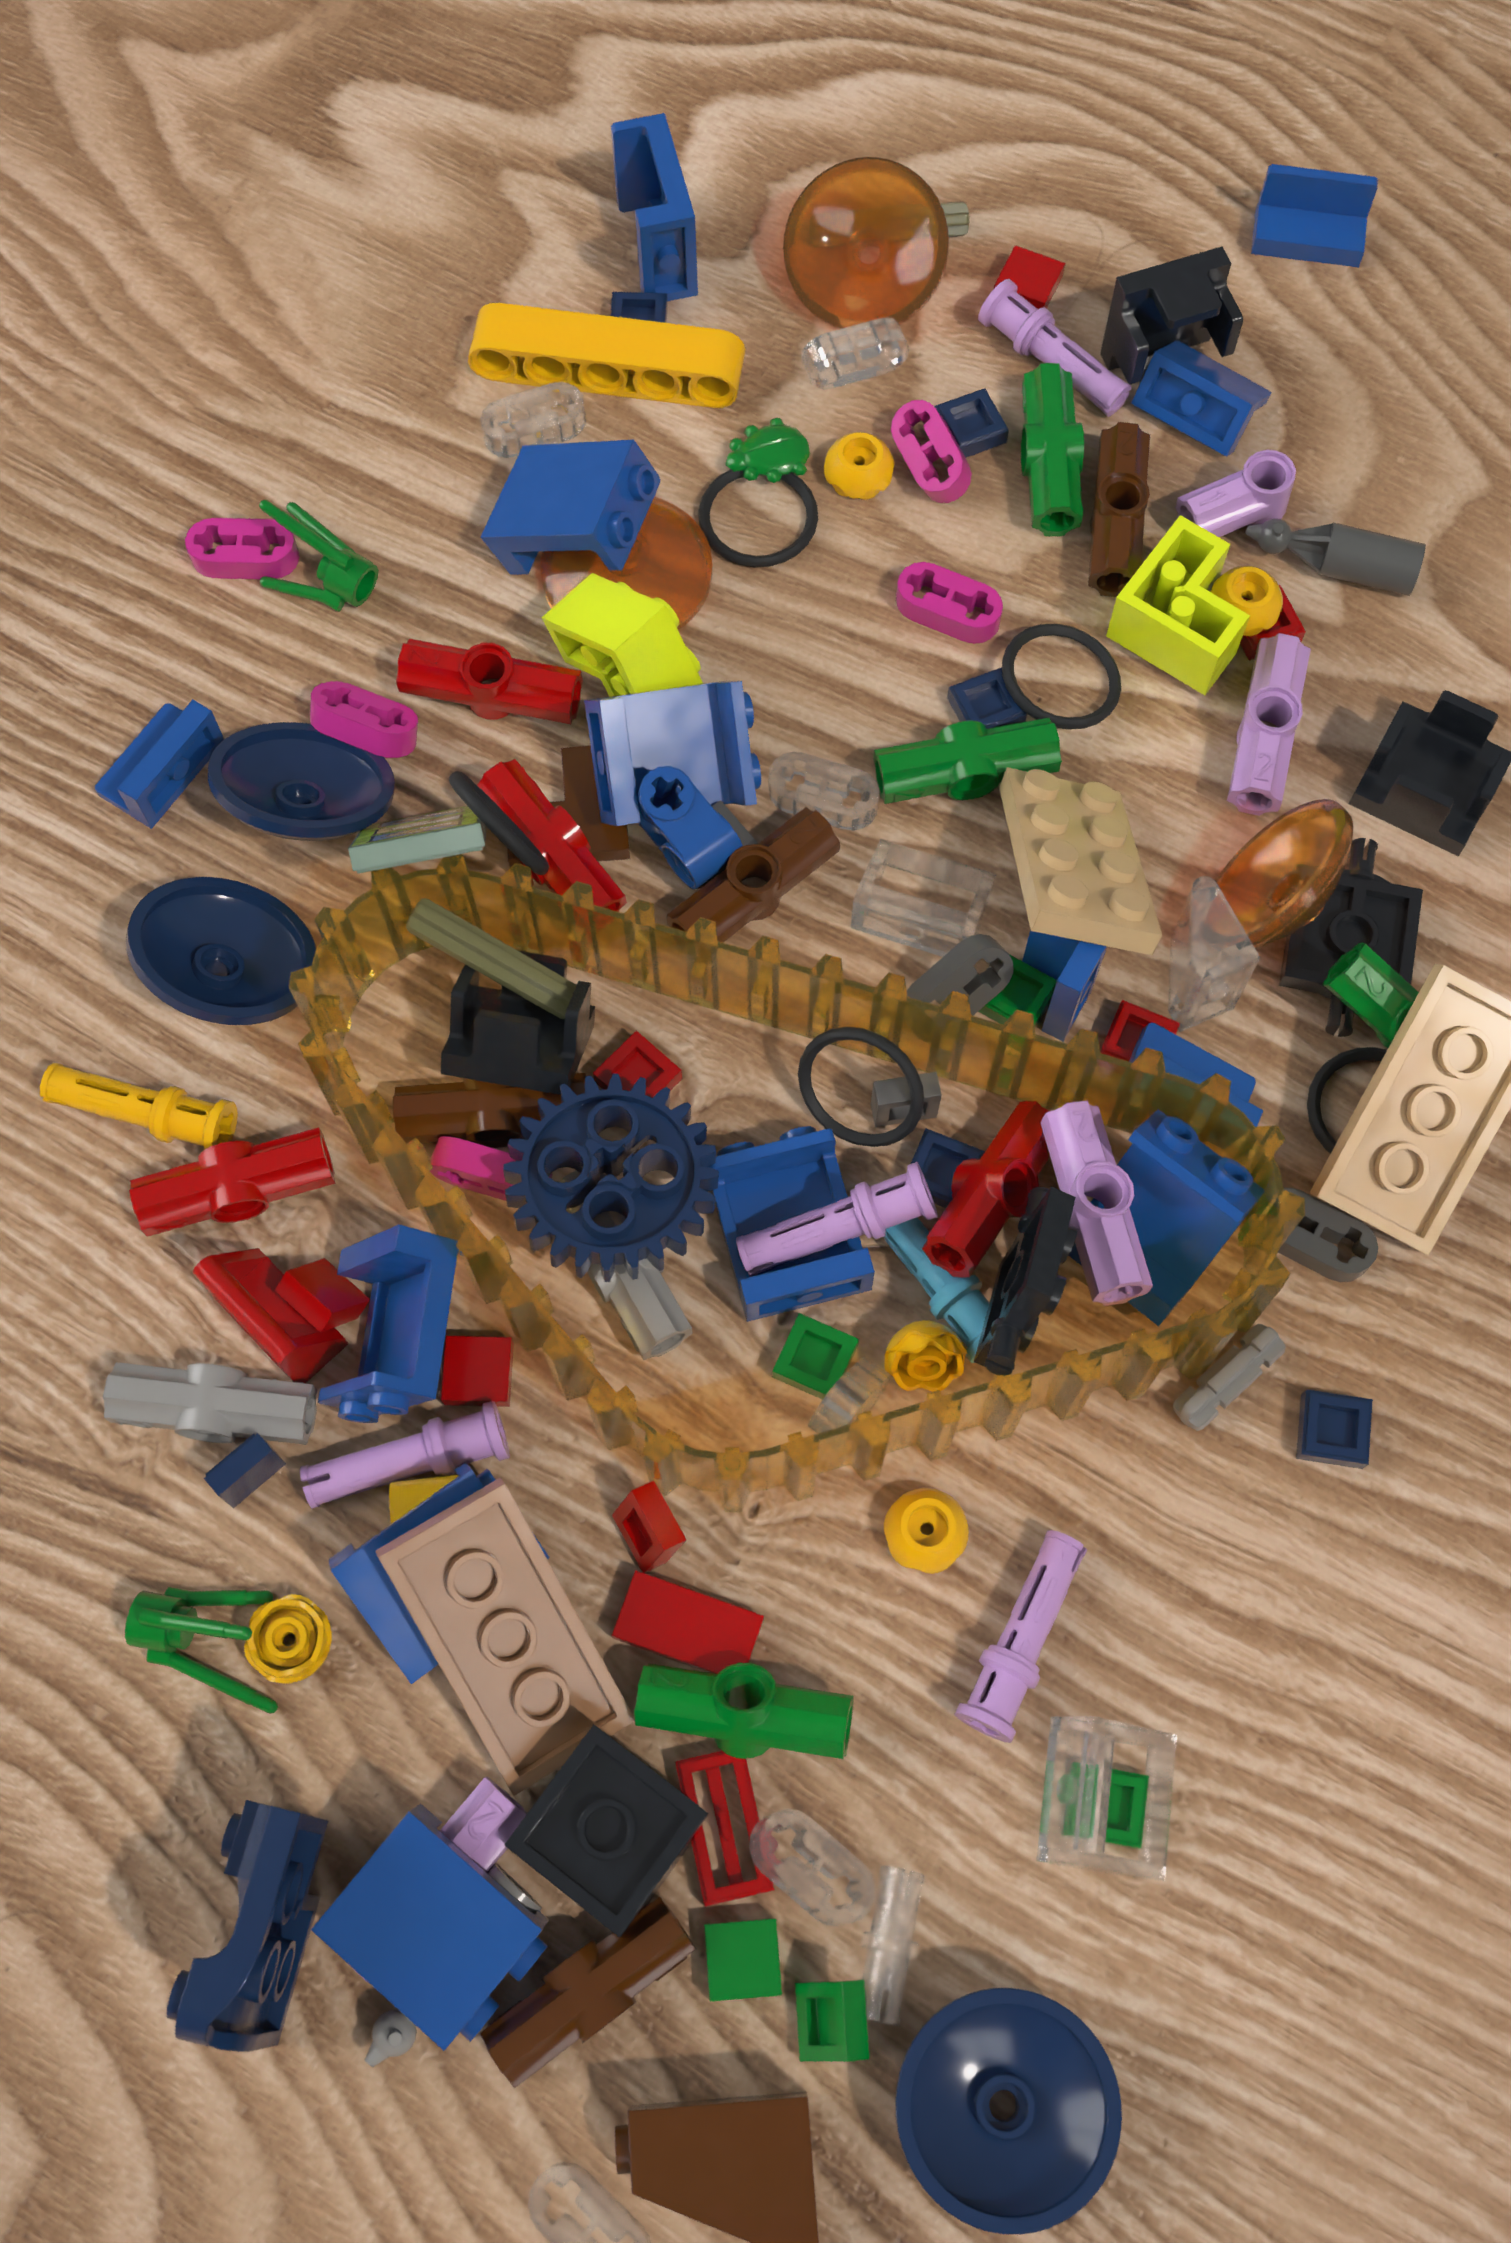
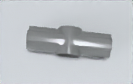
M576 1170L563 1177L561 1182H570L581 1173ZM601 1174L600 1180L603 1179L606 1175ZM583 1203L575 1208L566 1209L568 1213H575L583 1206ZM608 1211L597 1215L593 1222L601 1227L611 1228L620 1225L626 1218L620 1213ZM647 1258L639 1261L638 1279L632 1280L624 1264L615 1265L610 1282H604L601 1266L592 1263L587 1271L590 1279L605 1303L608 1301L612 1303L621 1319L623 1328L626 1329L636 1351H639L643 1360L655 1356L660 1357L678 1347L683 1340L693 1334L691 1325L661 1275L663 1270H657Z
M116 1362L114 1369L108 1374L103 1394L104 1418L110 1423H118L119 1425L127 1424L143 1428L175 1430V1433L180 1436L212 1443L235 1442V1437L249 1438L251 1435L259 1433L268 1441L307 1445L316 1419L317 1389L313 1384H305L303 1382L247 1377V1374L243 1371L214 1364H190L187 1370Z

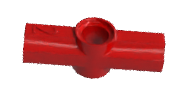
M409 638L407 643H403L399 654L396 684L399 692L469 705L470 709L477 716L484 719L497 720L513 713L571 724L573 719H576L580 706L583 677L580 670L512 658L503 646L495 643H480L472 646L470 649H463ZM488 679H499L491 684H481Z
M516 759L509 762L500 761L486 771L477 786L519 827L549 863L548 872L545 875H537L519 860L533 880L540 886L544 884L548 886L561 906L567 910L576 925H579L584 933L593 929H600L614 919L619 910L627 903L626 896L592 855L587 838L570 814L562 806L554 807L537 783L526 773L524 767Z
M1037 1101L1019 1102L983 1156L977 1159L964 1160L955 1170L951 1186L953 1199L927 1235V1241L922 1247L933 1265L943 1268L953 1277L965 1278L972 1275L1010 1217L1020 1218L1024 1215L1030 1190L1039 1187L1038 1174L1050 1158L1041 1127V1120L1050 1111L1042 1107Z
M318 1127L257 1145L242 1140L216 1144L202 1151L198 1156L197 1162L130 1180L131 1189L129 1193L140 1229L148 1237L209 1219L221 1223L248 1220L265 1212L269 1207V1202L336 1183L331 1156L324 1135Z

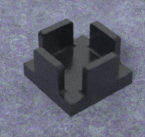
M1223 246L1116 278L1100 352L1109 371L1121 368L1129 385L1141 382L1155 351L1175 341H1180L1191 347L1208 342L1212 338L1221 357L1234 354L1243 324V315L1227 286V278L1232 263Z
M1447 690L1441 693L1431 712L1423 711L1402 701L1348 804L1459 856L1478 820L1494 797L1511 763V751L1487 739L1499 717L1498 714Z
M519 951L562 977L567 978V961L564 958ZM465 964L451 992L450 1033L441 1052V1074L561 1095L560 1085L566 1084L568 1087H571L594 1028L595 1006L590 1005L591 983L578 981L566 1009L565 1019H560L504 986L500 990L479 986V972Z
M593 1724L504 1846L621 1938L640 1910L649 1904L688 1849V1843L709 1814Z

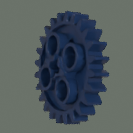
M613 1074L608 1089L599 1090L595 1080L590 1075L585 1078L584 1094L577 1096L570 1087L562 1084L560 1085L562 1102L560 1105L556 1106L544 1098H540L537 1101L541 1121L523 1116L520 1119L521 1134L525 1139H509V1154L515 1161L503 1164L505 1182L512 1184V1186L505 1189L506 1202L510 1208H519L513 1214L517 1231L532 1229L529 1235L530 1249L533 1252L552 1244L550 1251L551 1266L557 1268L571 1256L575 1258L576 1277L582 1278L593 1263L601 1266L604 1282H610L615 1265L624 1264L627 1273L634 1280L638 1279L640 1260L647 1258L657 1270L661 1271L664 1269L663 1249L667 1247L674 1253L684 1256L687 1253V1240L683 1232L700 1237L704 1233V1219L699 1213L710 1214L714 1212L715 1196L708 1191L718 1188L719 1171L710 1168V1166L716 1163L715 1145H701L707 1137V1125L705 1122L688 1125L691 1119V1105L688 1102L672 1110L669 1108V1088H663L651 1098L646 1096L645 1078L640 1077L632 1090L628 1091L622 1090L619 1074ZM611 1127L622 1128L629 1133L626 1137L616 1141L605 1140L598 1136L601 1131ZM648 1140H653L656 1143L649 1144L639 1150V1147ZM565 1167L573 1168L581 1173L576 1179L564 1183L554 1181L549 1177L555 1170ZM661 1170L668 1172L674 1178L665 1185L657 1186L649 1184L643 1180V1177L651 1171ZM623 1172V1178L618 1180L616 1177ZM605 1173L607 1176L600 1180V1175ZM583 1203V1206L575 1213H568L566 1209L575 1208ZM608 1211L620 1213L626 1218L623 1223L611 1228L601 1227L593 1222L597 1215Z

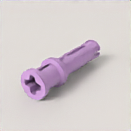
M1006 279L999 283L983 303L978 315L979 322L985 327L995 326L1014 342L1013 349L1020 355H1034L1043 363H1059L1062 369L1072 372L1074 389L1092 401L1108 417L1116 413L1128 398L1132 387L1110 372L1102 363L1054 326L1055 319L1049 310L1045 307L1037 309L1017 293L1018 286L1013 281Z
M918 1162L907 1165V1173L870 1186L865 1181L856 1184L855 1188L850 1190L851 1196L841 1199L836 1203L814 1209L766 1229L737 1237L736 1243L739 1255L749 1276L753 1277L758 1275V1273L772 1269V1267L794 1261L864 1234L868 1239L872 1237L875 1239L886 1236L887 1228L920 1216H924L927 1220L938 1217L931 1192Z
M495 1402L483 1403L482 1411L443 1422L440 1417L430 1419L428 1424L422 1425L423 1432L311 1466L305 1465L300 1467L301 1481H308L309 1484L303 1487L309 1506L316 1508L323 1503L430 1471H434L436 1476L455 1475L456 1467L465 1462L468 1464L495 1456L499 1461L510 1458L504 1426Z
M1048 1530L1046 1532L1036 1561L1028 1574L997 1645H990L988 1650L984 1649L979 1662L983 1665V1669L967 1703H960L954 1715L963 1723L994 1739L1007 1743L1012 1742L1016 1733L1011 1726L1027 1689H1035L1040 1679L1038 1675L1040 1669L1035 1665L1061 1608L1075 1572L1087 1552V1548L1083 1547L1084 1545L1081 1542L1058 1531Z

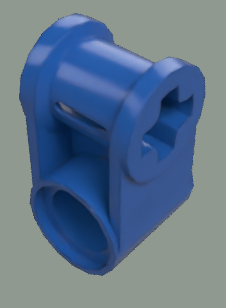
M671 766L657 767L649 771L642 779L637 793L640 823L638 824L663 853L675 874L688 887L695 890L727 865L729 857L734 851L743 846L742 842L729 822L713 809L690 778L680 769ZM655 794L661 799L671 795L675 799L673 807L671 808L667 804L661 805L659 808L655 807L652 804Z

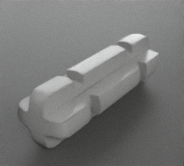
M1262 1324L1255 1325L1240 1339V1344L1242 1345L1240 1349L1234 1345L1196 1380L1199 1386L1196 1390L1190 1386L1174 1401L1173 1409L1186 1426L1196 1431L1203 1430L1218 1416V1410L1215 1409L1218 1405L1225 1409L1263 1373L1260 1368L1262 1364L1269 1368L1284 1354L1286 1346L1274 1329Z

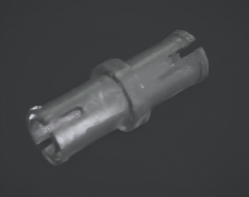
M880 1866V1880L870 1932L863 1931L860 1946L867 1950L862 1980L865 1983L867 2021L874 2020L875 2023L900 2027L901 2019L899 2017L909 1959H917L919 1943L913 1941L921 1887L924 1884L925 1875L915 1871H910L907 1874L905 1869Z

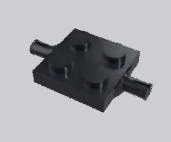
M1357 838L1351 842L1349 870L1329 872L1300 866L1294 881L1279 986L1318 993L1325 998H1329L1330 1007L1325 1031L1334 1036L1339 1028L1338 1037H1347L1353 1034L1354 1012L1327 989L1323 982L1328 976V971L1343 954L1349 952L1358 943H1365L1409 984L1412 982L1423 889L1392 884L1384 878L1374 875L1373 870L1378 844L1376 841L1369 839L1364 848L1366 838Z
M1052 1186L1050 1189L1035 1187L1030 1190L1025 1213L1018 1223L1019 1233L999 1264L974 1359L975 1363L986 1367L988 1371L996 1375L1006 1376L1012 1373L1015 1368L1017 1351L1024 1353L1035 1334L1040 1313L1042 1312L1050 1316L1057 1307L1065 1288L1066 1277L1059 1275L1058 1270L1059 1265L1064 1264L1068 1258L1078 1233V1228L1070 1225L1076 1197Z

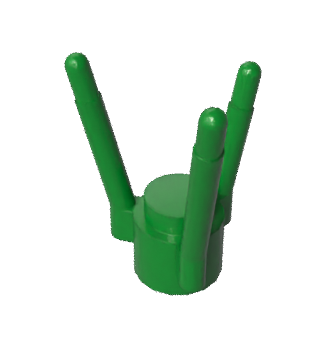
M268 500L260 501L259 507L264 513L324 555L317 569V578L323 582L324 589L268 576L260 579L262 587L321 602L337 612L341 611L345 602L358 607L368 599L376 585L379 573L378 567L373 562L353 551L296 503L289 502L286 506L287 511L295 517L293 518Z
M168 1587L164 1594L141 1591L134 1598L126 1620L125 1639L129 1646L147 1649L148 1663L171 1667L266 1713L272 1714L278 1709V1704L275 1700L176 1652V1648L186 1649L190 1645L195 1633L243 1641L249 1640L252 1636V1630L248 1626L197 1617V1610L193 1607L265 1604L273 1601L274 1596L272 1592L267 1590L188 1591Z

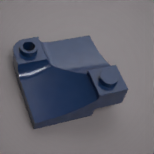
M249 1800L245 1801L242 1814L234 1813L223 1836L221 1856L228 1858L224 1874L238 1878V1919L233 1935L226 1947L211 1957L193 1958L190 1971L182 1970L177 1976L170 1993L166 2012L168 2019L176 2021L175 2036L177 2039L219 2050L250 2052L279 2044L321 1897L308 1893L329 1820Z

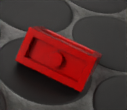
M259 1248L209 1255L202 1259L193 1270L194 1276L292 1382L307 1383L349 1344L336 1328L320 1333L274 1291L284 1274Z

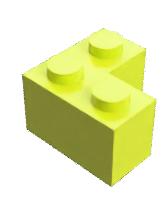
M1180 515L1116 597L1106 637L1205 696L1236 655L1250 618L1249 614L1211 593L1214 582L1220 577L1231 544Z
M591 573L541 617L565 663L601 679L609 697L703 684L698 673L701 670L700 663L693 652L685 646L677 629L679 618L672 607L659 597L652 599L633 591L623 582L615 583Z

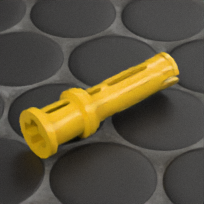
M52 1063L47 1067L40 1084V1097H43L42 1100L44 1102L56 1103L102 1117L149 1128L152 1136L161 1142L171 1143L173 1140L178 1139L204 1146V1149H207L219 1143L232 1141L235 1134L238 1112L237 1106L233 1101L221 1099L217 1103L187 1096L184 1088L170 1086L169 1088H163L161 1091H156L116 1079L75 1070L59 1063Z

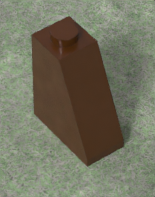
M807 2092L632 2105L628 2110V2125L615 2126L617 2174H631V2191L633 2195L750 2243H819Z

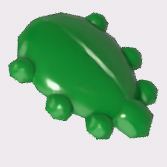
M776 417L772 419L770 426H764L760 429L754 425L747 426L744 431L747 438L744 441L739 438H734L730 441L729 448L733 452L727 455L726 466L732 471L744 470V478L748 481L756 480L759 475H766L769 482L776 483L780 481L782 475L793 472L798 476L804 475L807 471L805 464L810 456L809 442L796 428L785 425L781 418Z

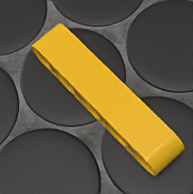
M489 303L479 310L468 355V364L477 375L496 382L709 408H723L730 406L736 401L746 349L744 342L737 335L721 329L505 303Z

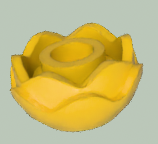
M865 432L849 433L840 437L828 450L824 463V476L826 481L832 484L834 490L839 495L868 500L875 497L880 491L887 489L890 485L895 465L894 458L887 445L875 435Z
M1254 566L1232 568L1216 579L1211 589V593L1250 615L1243 634L1244 636H1253L1260 633L1263 629H1270L1278 620L1283 605V596L1275 578L1261 568Z
M931 1320L912 1322L904 1326L891 1338L885 1350V1371L888 1376H893L898 1386L905 1391L923 1388L931 1392H940L948 1387L953 1379L962 1376L967 1350L962 1340L949 1327Z
M919 1488L906 1492L889 1508L884 1520V1534L889 1551L894 1560L905 1568L929 1574L942 1572L949 1568L965 1551L968 1543L969 1528L963 1509L953 1497L937 1489ZM925 1523L930 1524L933 1528V1533L924 1535L920 1530L921 1525Z
M296 1594L286 1595L278 1600L261 1605L250 1618L249 1627L252 1630V1636L249 1640L245 1641V1656L251 1666L267 1680L283 1684L298 1682L313 1675L327 1659L332 1641L330 1622L325 1612L310 1599ZM290 1633L294 1634V1644L285 1646V1636Z

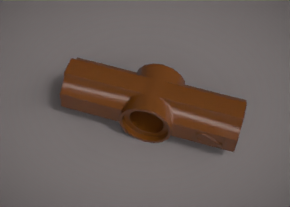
M1118 422L1109 429H1103L1099 437L1095 501L1090 520L1092 540L1088 586L1099 591L1100 596L1117 597L1142 563L1144 519L1150 496L1147 484L1150 434L1143 432L1139 425L1135 423Z
M805 807L760 843L744 845L736 849L729 857L724 871L667 914V924L674 932L678 942L691 956L695 955L702 960L750 921L763 920L772 915L778 908L780 899L784 894L840 851V841L832 830L831 824L817 810L812 811ZM757 877L766 881L767 884L759 888H750L744 886L741 882L747 878Z
M576 1073L570 1088L577 1096L585 1093L586 1073ZM463 1078V1082L395 1087L393 1119L396 1139L399 1145L433 1143L437 1142L440 1137L447 1136L491 1148L508 1147L509 1139H522L523 1135L521 1134L520 1127L522 1116L541 1121L537 1102L540 1098H544L558 1106L562 1103L561 1095Z
M660 1896L638 1913L621 1938L612 1932L599 1943L596 1939L592 1940L542 1978L544 1985L523 2001L517 2002L491 2022L490 2026L480 2033L487 2051L501 2073L516 2088L580 2039L584 2043L637 2002L634 1997L655 1980H660L686 1960L687 1956L696 1950V1947L674 1913Z

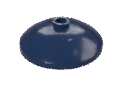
M268 723L238 731L228 736L216 746L208 764V784L214 798L226 811L240 822L255 830L285 839L324 841L357 833L383 817L391 806L394 795V774L384 757L324 735L308 723Z
M193 877L166 883L141 899L131 914L127 928L126 951L134 972L145 987L172 1008L188 1016L211 1023L252 1025L272 1021L288 1014L305 1000L312 988L318 969V954L314 939L299 916L271 894L235 880L216 877Z
M1015 1988L984 1989L966 1994L942 2007L922 2026L911 2042L900 2068L895 2095L897 2131L902 2150L915 2177L930 2197L945 2211L960 2221L984 2231L1005 2235H1021L1046 2230L1064 2222L1087 2205L1098 2192L1113 2166L1118 2151L1122 2126L1121 2097L1116 2075L1107 2053L1091 2029L1078 2016L1055 2000L1031 1991ZM1000 2090L1010 2091L1016 2102L1014 2113L1005 2120L994 2118L989 2107L991 2097Z

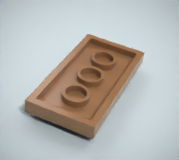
M501 1477L375 1551L513 1796L562 1767L593 1724L608 1736H612L635 1721L627 1703Z

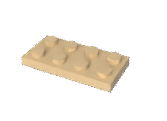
M1007 767L999 789L1030 930L1153 955L1162 937V932L1121 793L1099 782L1082 784L1059 779L1043 770L1033 769L1026 772Z
M1434 964L1309 1193L1429 1256L1511 1108V1001L1445 965Z

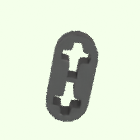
M983 934L969 936L958 943L908 988L902 1000V1011L913 1028L924 1038L933 1040L945 1038L960 1028L1007 986L1013 974V961L1007 951L991 936ZM983 958L989 967L986 971L979 974L973 966ZM936 1000L942 1008L932 1015L927 1011L926 1007L930 1002Z
M1279 1188L1271 1192L1255 1214V1232L1262 1243L1328 1279L1337 1282H1352L1361 1277L1376 1260L1378 1243L1370 1227L1362 1221L1301 1190ZM1285 1207L1295 1212L1293 1222L1297 1225L1290 1228L1287 1233L1276 1227L1279 1218L1275 1215L1281 1213ZM1343 1237L1354 1242L1352 1253L1356 1256H1353L1347 1263L1341 1262L1336 1258L1338 1248L1334 1244H1338Z

